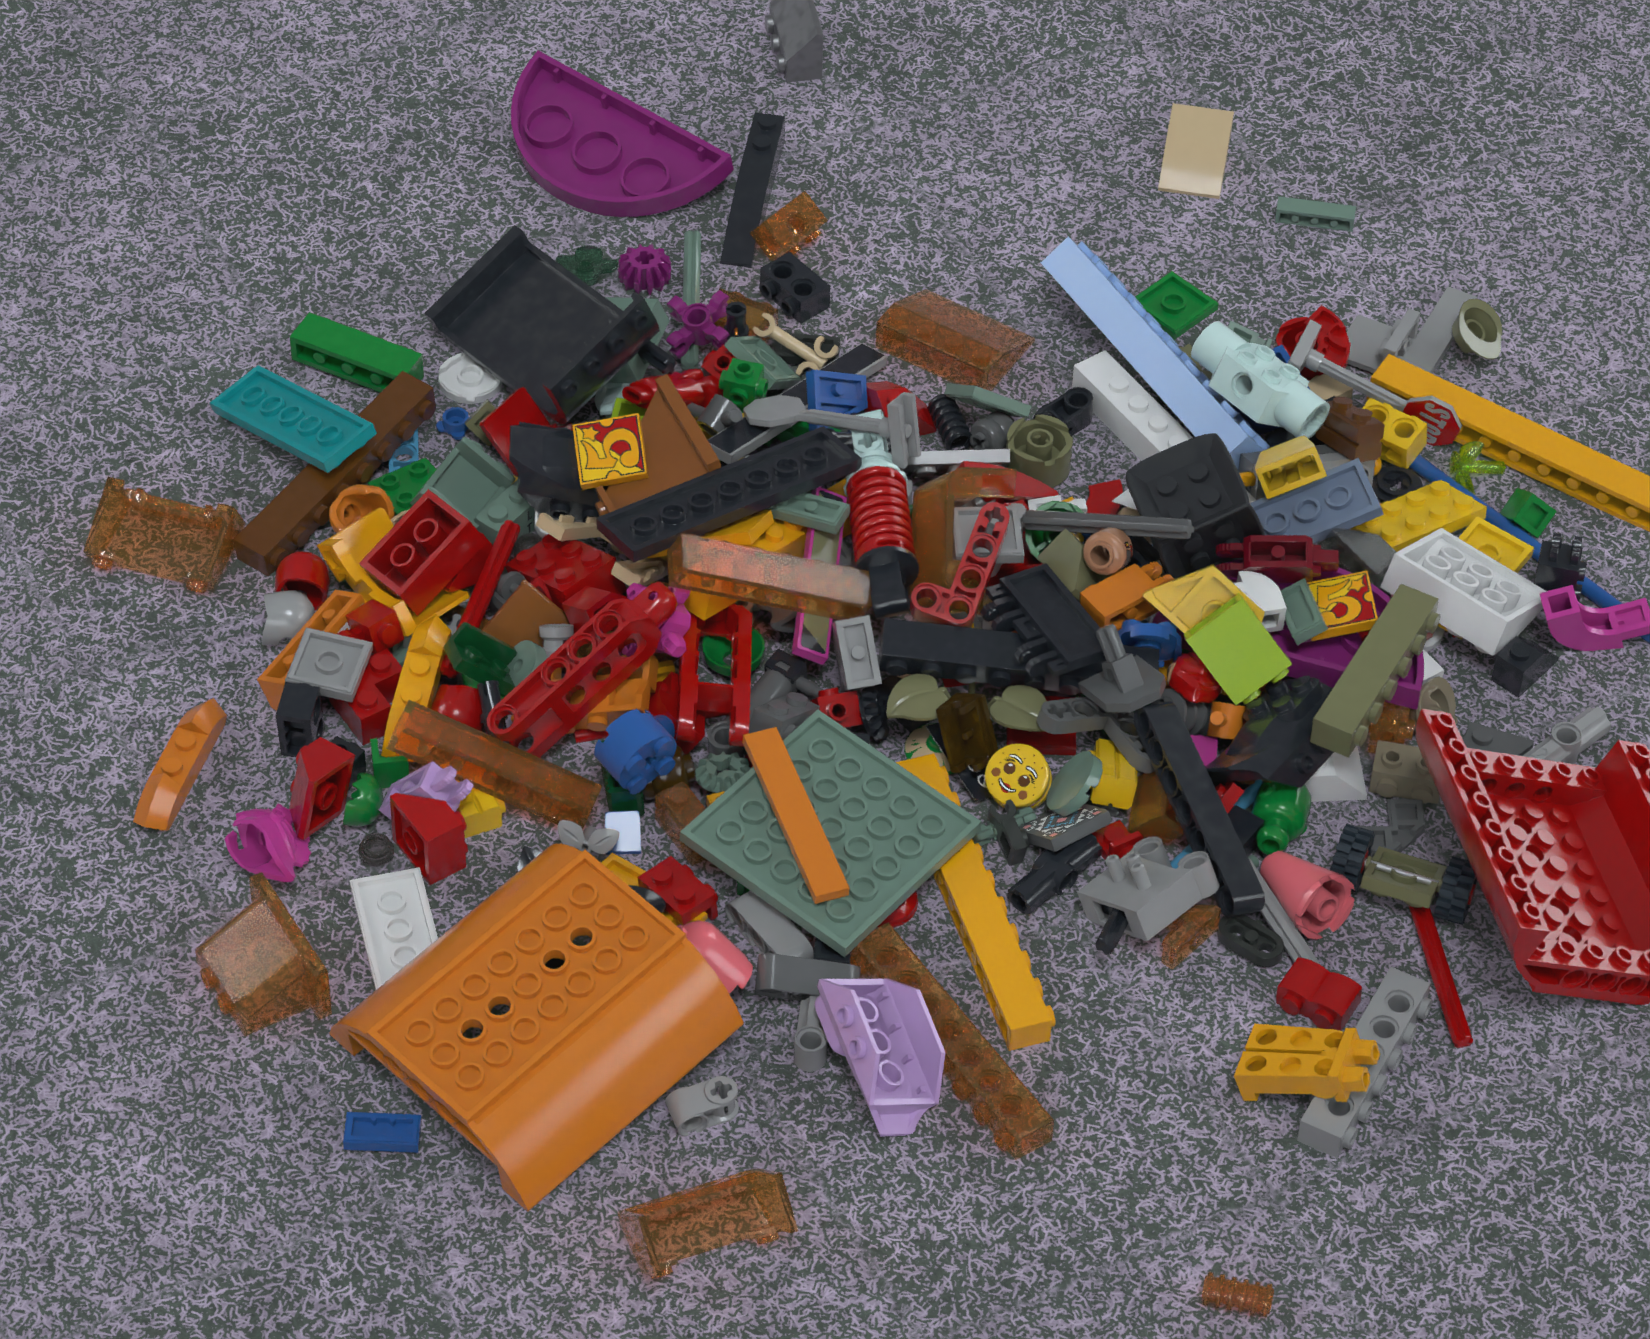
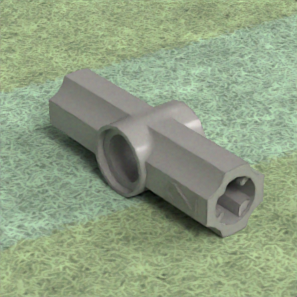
M1598 706L1596 708L1589 707L1570 722L1555 724L1551 735L1523 756L1575 764L1578 754L1610 732L1611 723L1607 718L1606 712Z

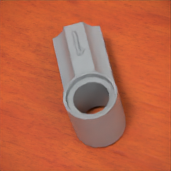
M810 996L805 1000H801L797 1032L794 1036V1063L798 1068L807 1072L821 1069L827 1059L828 1040L815 1009V1000L818 996Z

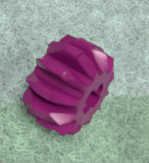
M639 243L636 249L627 247L626 253L620 255L618 278H620V283L625 285L626 291L634 289L639 294L642 290H646L651 295L653 288L662 292L664 284H669L671 261L670 257L664 253L663 248L654 249L653 244L643 247Z

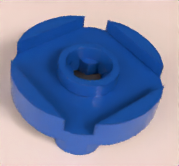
M1129 619L1123 621L1121 629L1118 630L1123 645L1160 649L1159 668L1164 667V661L1171 658L1174 661L1177 659V656L1182 655V638L1177 633V626L1171 622L1154 624L1141 623L1138 620Z

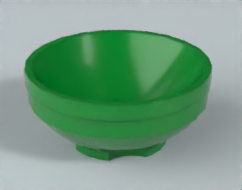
M753 627L751 672L761 664L765 651L764 639ZM706 635L702 644L706 664L717 673L730 676L731 666L727 665L723 660L726 656L731 655V641L722 636Z

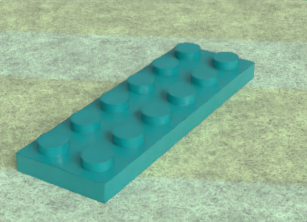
M260 365L254 367L210 402L213 412L327 473L338 467L343 460L357 449L362 448L368 440L377 434L373 423Z

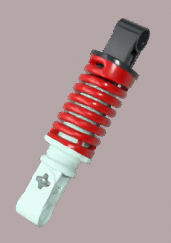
M882 409L856 416L882 419L884 414ZM850 430L854 452L862 458V466L858 471L846 476V484L844 485L845 495L848 504H850L849 517L855 557V579L862 588L870 591L877 620L910 613V599L907 587L918 577L919 562L915 556L906 488L908 484L907 476L897 465L893 464L892 455L888 451L887 438L875 433Z

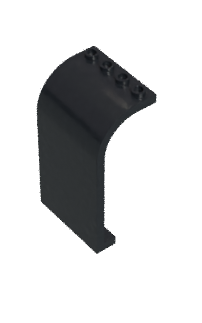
M516 225L424 313L438 334L514 392L518 388L524 387L541 412L560 424H566L659 332L657 320L644 297L634 292L631 295L633 302L623 311L530 243L525 233Z

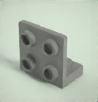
M1408 308L1402 319H1396L1393 327L1362 315H1357L1346 332L1349 342H1351L1348 364L1374 373L1388 354L1402 359L1417 336L1420 312Z

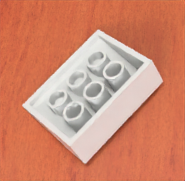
M1443 528L1394 553L1380 586L1389 592L1391 597L1399 585L1403 584L1439 598L1436 612L1441 615L1439 623L1445 626L1450 634L1466 639L1474 644L1478 651L1492 656L1501 651L1512 639L1518 636L1540 613L1543 606L1539 593L1546 592L1541 587Z

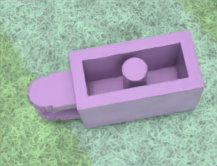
M432 761L391 784L379 811L391 820L390 796L400 793L445 800L455 812L460 805V801L466 798L473 789V784L468 779L457 782L454 779L457 770L452 766L442 769Z

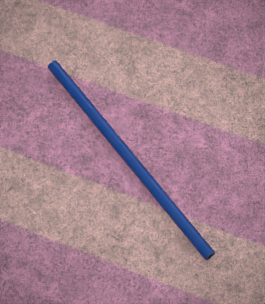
M1421 455L1416 457L1409 468L1430 483L1438 480L1445 481L1452 487L1485 505L1487 511L1484 520L1533 546L1532 558L1538 562L1541 549L1540 542ZM1585 576L1584 582L1577 581V584L1582 585L1581 594L1600 608L1623 604ZM1650 634L1639 636L1650 644Z

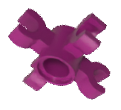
M719 290L711 297L707 305L694 303L688 306L676 295L667 302V306L673 310L670 316L677 322L684 323V326L679 331L671 333L666 339V342L672 346L669 350L670 353L677 358H681L687 353L692 343L698 346L711 343L717 350L723 344L725 345L728 341L726 338L729 336V333L724 328L717 327L714 323L719 318L727 316L726 306L728 305L727 301L730 299L729 296Z

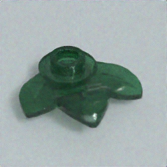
M592 245L579 247L576 249L575 255L560 254L556 257V262L589 286L595 285L600 275L612 273L618 268V260L603 258V251Z

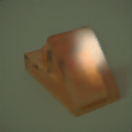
M1194 905L1165 927L1170 932L1165 936L1161 945L1163 948L1161 963L1173 970L1218 930L1221 908L1216 905Z

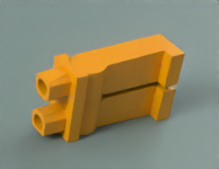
M1254 1023L1245 1046L1246 1051L1242 1053L1234 1073V1078L1243 1101H1257L1260 1094H1312L1323 1099L1335 1096L1336 1102H1347L1351 1092H1367L1370 1084V1074L1367 1067L1360 1066L1361 1064L1377 1065L1380 1051L1376 1040L1360 1039L1356 1028H1345L1343 1032L1334 1029Z

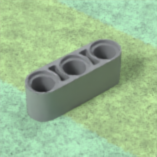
M748 891L725 904V912L731 923L735 922L739 926L736 929L752 946L756 945L760 949L757 951L759 954L772 953L809 959L814 958V950L810 942L790 919L752 891Z

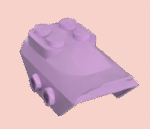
M819 979L817 988L820 995L815 1000L817 1015L833 1051L846 1057L874 1119L880 1137L913 1134L917 1123L925 1111L939 1104L946 1053L921 991L891 979Z

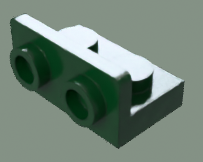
M463 622L443 647L454 670L479 683H483V685H485V681L497 680L499 681L500 694L506 696L515 688L509 675L510 669L508 665L517 655L516 649L469 623Z

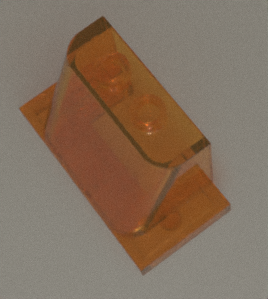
M260 872L249 877L252 903L195 949L196 961L201 968L200 975L204 985L208 990L214 988L217 993L216 1000L220 1010L224 1015L231 1014L244 1036H248L309 1008L312 1009L318 1020L332 1015L327 969L264 874Z

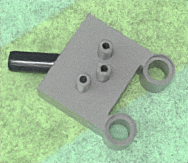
M1148 837L1137 842L1132 850L1121 859H1119L1118 855L1114 854L1108 856L1105 860L1108 869L1077 891L1087 919L1104 926L1095 946L1097 950L1103 951L1105 955L1113 953L1123 933L1145 941L1150 940L1201 899L1214 894L1219 889V883L1206 852L1197 851L1185 855L1179 860L1178 868L1175 869L1171 866L1162 839L1159 837Z

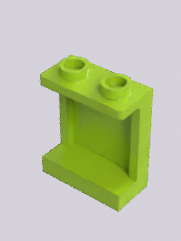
M1240 593L1184 633L1187 643L1235 705L1241 702L1247 704L1254 700L1261 693L1259 688L1269 681L1276 683L1289 673L1287 668L1292 665L1289 657L1282 651Z

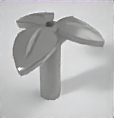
M560 820L558 823V834L562 844L578 848L580 851L586 850L590 853L592 850L596 853L605 854L616 845L619 838V832L615 829H596L593 826H588L583 832L582 827L575 822Z

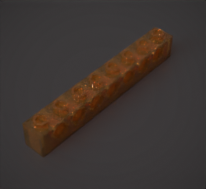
M886 923L874 929L852 950L850 964L860 967V977L864 976L865 979H891L921 991L946 1052L943 1074L950 1080L957 1098L960 1100L965 1099L972 1107L973 1115L981 1126L987 1125L992 1131L994 1140L1000 1150L1008 1151L1017 1160L1051 1142L1054 1127L1052 1117L893 927Z

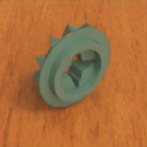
M724 751L720 755L709 753L707 759L699 760L698 768L695 769L696 780L702 788L710 792L719 793L729 789L751 767H749L748 759L740 758L737 752L731 755L725 754Z

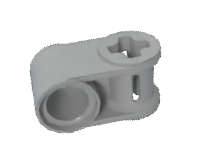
M717 1076L671 1092L666 1097L665 1104L679 1135L688 1136V1132L695 1130L698 1133L706 1128L733 1120L739 1111L738 1102L736 1101L738 1088L733 1079L726 1076ZM717 1086H719V1094H716ZM725 1106H727V1113H726V1114H725V1112H724V1107H725Z

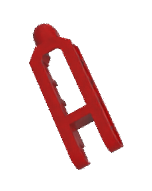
M655 582L646 587L633 600L621 598L608 602L491 709L487 717L489 730L499 740L509 741V752L519 762L528 764L539 759L656 652L662 635L659 628L671 618L678 605L675 594L664 583ZM651 593H658L656 599H649ZM618 620V627L614 632L610 634L603 633V627L607 622ZM630 643L637 644V649L633 655L622 657V650L626 645ZM592 644V651L589 655L583 658L577 657V651L582 645ZM606 666L611 667V673L608 678L601 681L596 680V674L599 669ZM560 667L566 668V674L563 679L556 682L551 681V675L554 670ZM585 690V697L580 703H570V698L574 692ZM514 715V721L510 727L499 729V722L504 716ZM533 737L534 742L530 749L518 751L519 743L524 738Z
M733 603L703 621L688 611L691 614L690 628L683 636L686 642V651L679 657L676 741L694 743L696 710L729 713L728 745L744 747L743 735L749 734L752 613L742 605ZM701 636H722L731 641L730 685L698 682V645Z

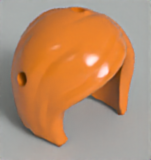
M356 484L341 491L329 508V521L335 533H338L377 508L385 509L391 520L395 516L394 507L390 497L380 487Z

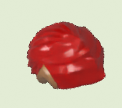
M1195 652L1183 653L1181 656H1177V659L1167 669L1168 685L1190 702L1211 703L1222 693L1223 688Z

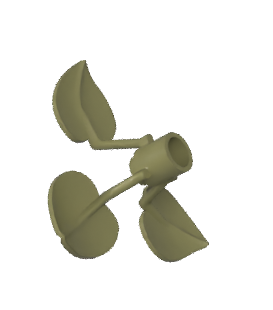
M926 674L909 675L901 679L892 689L887 703V718H905L915 721L938 718L936 709L951 696L945 687L938 688L934 677ZM975 682L969 683L968 693L975 694ZM1025 685L1010 686L1004 690L1002 697L994 696L989 702L990 716L998 724L1018 730L1044 731L1036 722L1042 704L1047 702L1039 690Z

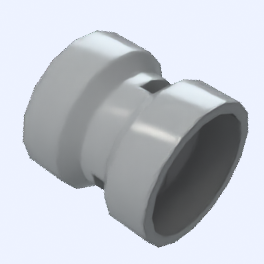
M545 624L539 626V636L544 640L543 648L546 651L547 658L574 634V625Z

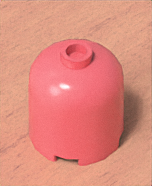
M699 920L683 926H677L686 933L687 939L702 954L729 993L737 985L741 989L746 986L752 975L753 965L746 955L716 926Z

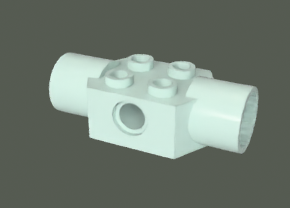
M1220 321L1213 322L1206 327L1195 341L1191 357L1212 373L1208 386L1255 422L1283 427L1296 438L1305 435L1308 439L1323 425L1330 410L1329 403L1307 388L1309 381L1300 375V371L1296 367L1284 363L1277 358L1271 348L1245 341Z

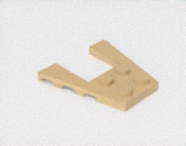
M540 513L536 526L559 541L601 537L611 544V548L614 551L624 554L597 530V517H587L584 523L574 522L575 517L572 515L560 514L558 520L552 519L547 513ZM690 553L689 558L677 554L646 558L637 562H632L631 560L617 561L613 566L611 574L629 586L632 583L647 586L689 565L692 554Z

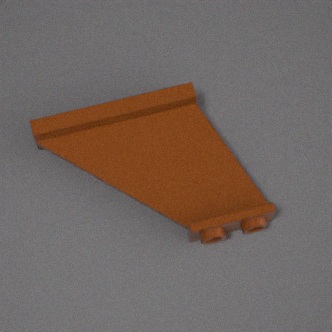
M667 374L655 379L657 390L641 420L649 478L609 485L606 492L602 485L597 487L596 491L600 501L595 503L599 516L721 468L719 458Z

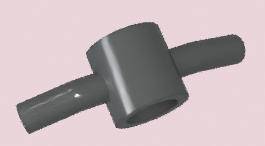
M718 394L714 395L706 408L695 403L687 406L692 416L697 418L696 422L699 427L712 437L727 427L737 424L743 418L741 410L733 402Z

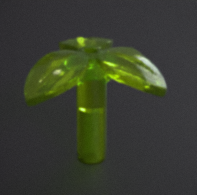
M1472 441L1460 447L1459 454L1457 451H1452L1449 462L1450 474L1456 472L1455 481L1474 495L1475 491L1469 476L1470 473L1503 474L1505 472V463L1503 461L1476 460L1484 446V443Z

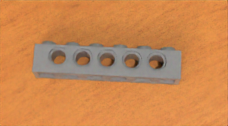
M1390 967L1355 1026L1359 1038L1376 1040L1380 1051L1377 1065L1361 1064L1360 1066L1367 1067L1370 1074V1084L1367 1092H1351L1347 1102H1336L1335 1096L1329 1099L1314 1096L1300 1120L1297 1141L1337 1159L1344 1147L1348 1149L1352 1147L1358 1134V1128L1355 1127L1359 1121L1364 1123L1367 1121L1373 1108V1102H1371L1373 1096L1380 1097L1388 1082V1076H1386L1388 1070L1395 1071L1403 1055V1050L1400 1049L1404 1043L1407 1045L1412 1043L1418 1029V1025L1415 1023L1418 1018L1425 1020L1430 1011L1433 1001L1428 998L1431 983Z

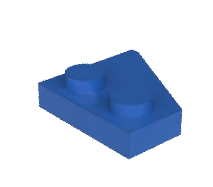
M822 370L806 372L808 410L815 409L853 415L868 408L866 375ZM809 423V432L822 426Z

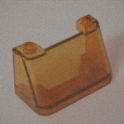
M108 476L83 550L92 559L91 564L104 570H111L112 566L185 583L187 584L186 588L197 593H205L206 589H214L235 550L233 539L246 525V522L233 506L218 503L216 510L213 506L207 504L205 508L148 495L141 488H137V490L124 489V480Z

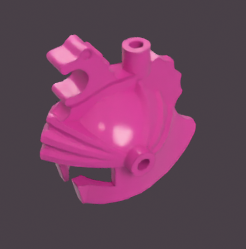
M279 803L273 810L269 808L251 809L236 813V820L233 826L238 827L243 849L239 850L237 833L234 830L224 839L231 857L242 868L258 876L281 882L294 881L296 876L293 866L302 868L304 864H308L311 855L308 848L310 837H307L305 840L297 837L291 825L293 820L290 809H286Z

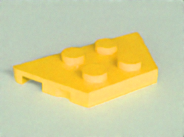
M1214 565L1148 589L1142 594L1145 599L1183 633H1186L1238 593L1246 600L1261 623L1265 614L1261 607Z

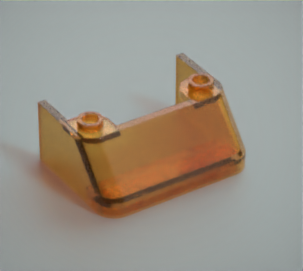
M961 467L929 481L915 490L912 507V533L915 556L919 562V574L910 585V602L913 589L920 583L927 582L947 589L951 588L961 560H953L954 501H969L976 497L1014 498L1017 469ZM967 578L961 582L963 586L970 589L979 586V583L973 578ZM986 590L977 611L979 615H981L980 612L986 603L992 602L986 594ZM927 597L920 598L917 601L923 608H930L935 605V602ZM954 609L950 613L954 614L965 611L962 609Z
M759 1168L735 1173L617 1212L621 1228L641 1273L651 1276V1279L673 1273L672 1266L678 1264V1260L744 1239H756L758 1244H765L779 1239L778 1232L794 1233L798 1231L782 1172Z

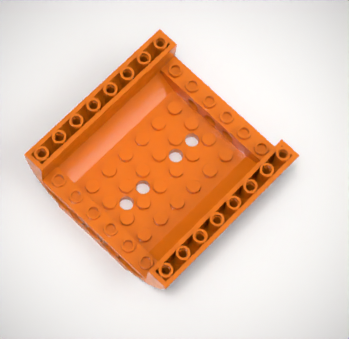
M552 844L334 1024L329 1034L353 1056L365 1048L498 1167L502 1189L528 1212L737 1031L744 1022L726 987L702 954L687 939L686 933L588 851H580L565 844ZM578 936H589L592 938L584 946H577L572 943ZM553 958H560L565 961L557 969H550L545 966ZM498 1004H505L510 1007L509 1011L503 1015H495L490 1012ZM472 1027L483 1030L476 1038L470 1039L463 1036V1033Z

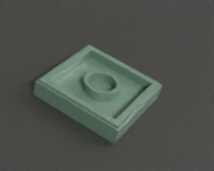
M759 336L731 337L724 345L737 359L764 364V378L769 381L768 390L791 388L801 380L800 376Z
M947 383L944 392L949 398L991 413L1000 411L1008 416L1026 418L1029 416L1031 406L973 385Z

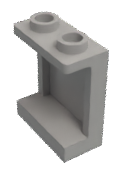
M870 615L833 622L831 632L842 692L882 684Z

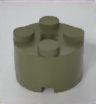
M1035 415V419L1025 421L1024 417L1015 421L1007 433L1006 449H1010V463L1007 468L1013 467L1051 488L1061 484L1068 477L1071 469L1073 438L1068 432L1069 428L1061 420L1048 415Z

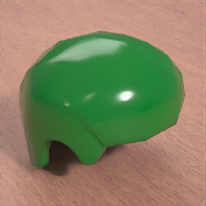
M358 773L357 781L352 784L357 791L351 794L353 800H349L346 803L343 825L367 826L376 821L381 814L379 809L384 800L381 785L371 774Z

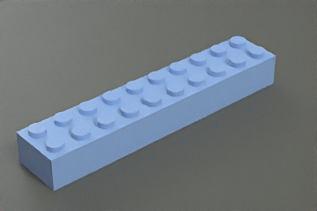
M1068 236L1041 262L1045 269L1195 437L1216 433L1222 439L1238 472L1240 454L1260 452L1270 447L1251 428L1249 422L1233 408V405L1227 399L1208 386L1210 379L1196 367L1197 365L1178 347L1179 345L1167 332H1164L1153 316L1146 312L1143 308L1144 306L1127 291L1126 286L1108 270V266L1083 241L1077 245Z

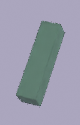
M1278 196L1275 222L1353 232L1356 206Z

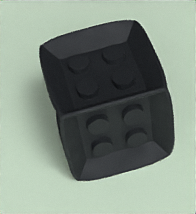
M1216 433L1204 434L1174 445L1142 460L1126 472L1127 486L1140 516L1190 519L1192 526H1194V533H1191V537L1187 540L1150 537L1153 547L1159 552V561L1165 574H1170L1174 579L1211 565L1216 566L1233 560L1243 559L1219 557L1216 554V547L1222 543H1243L1244 538L1250 535H1265L1258 515L1250 505L1245 485L1224 442Z

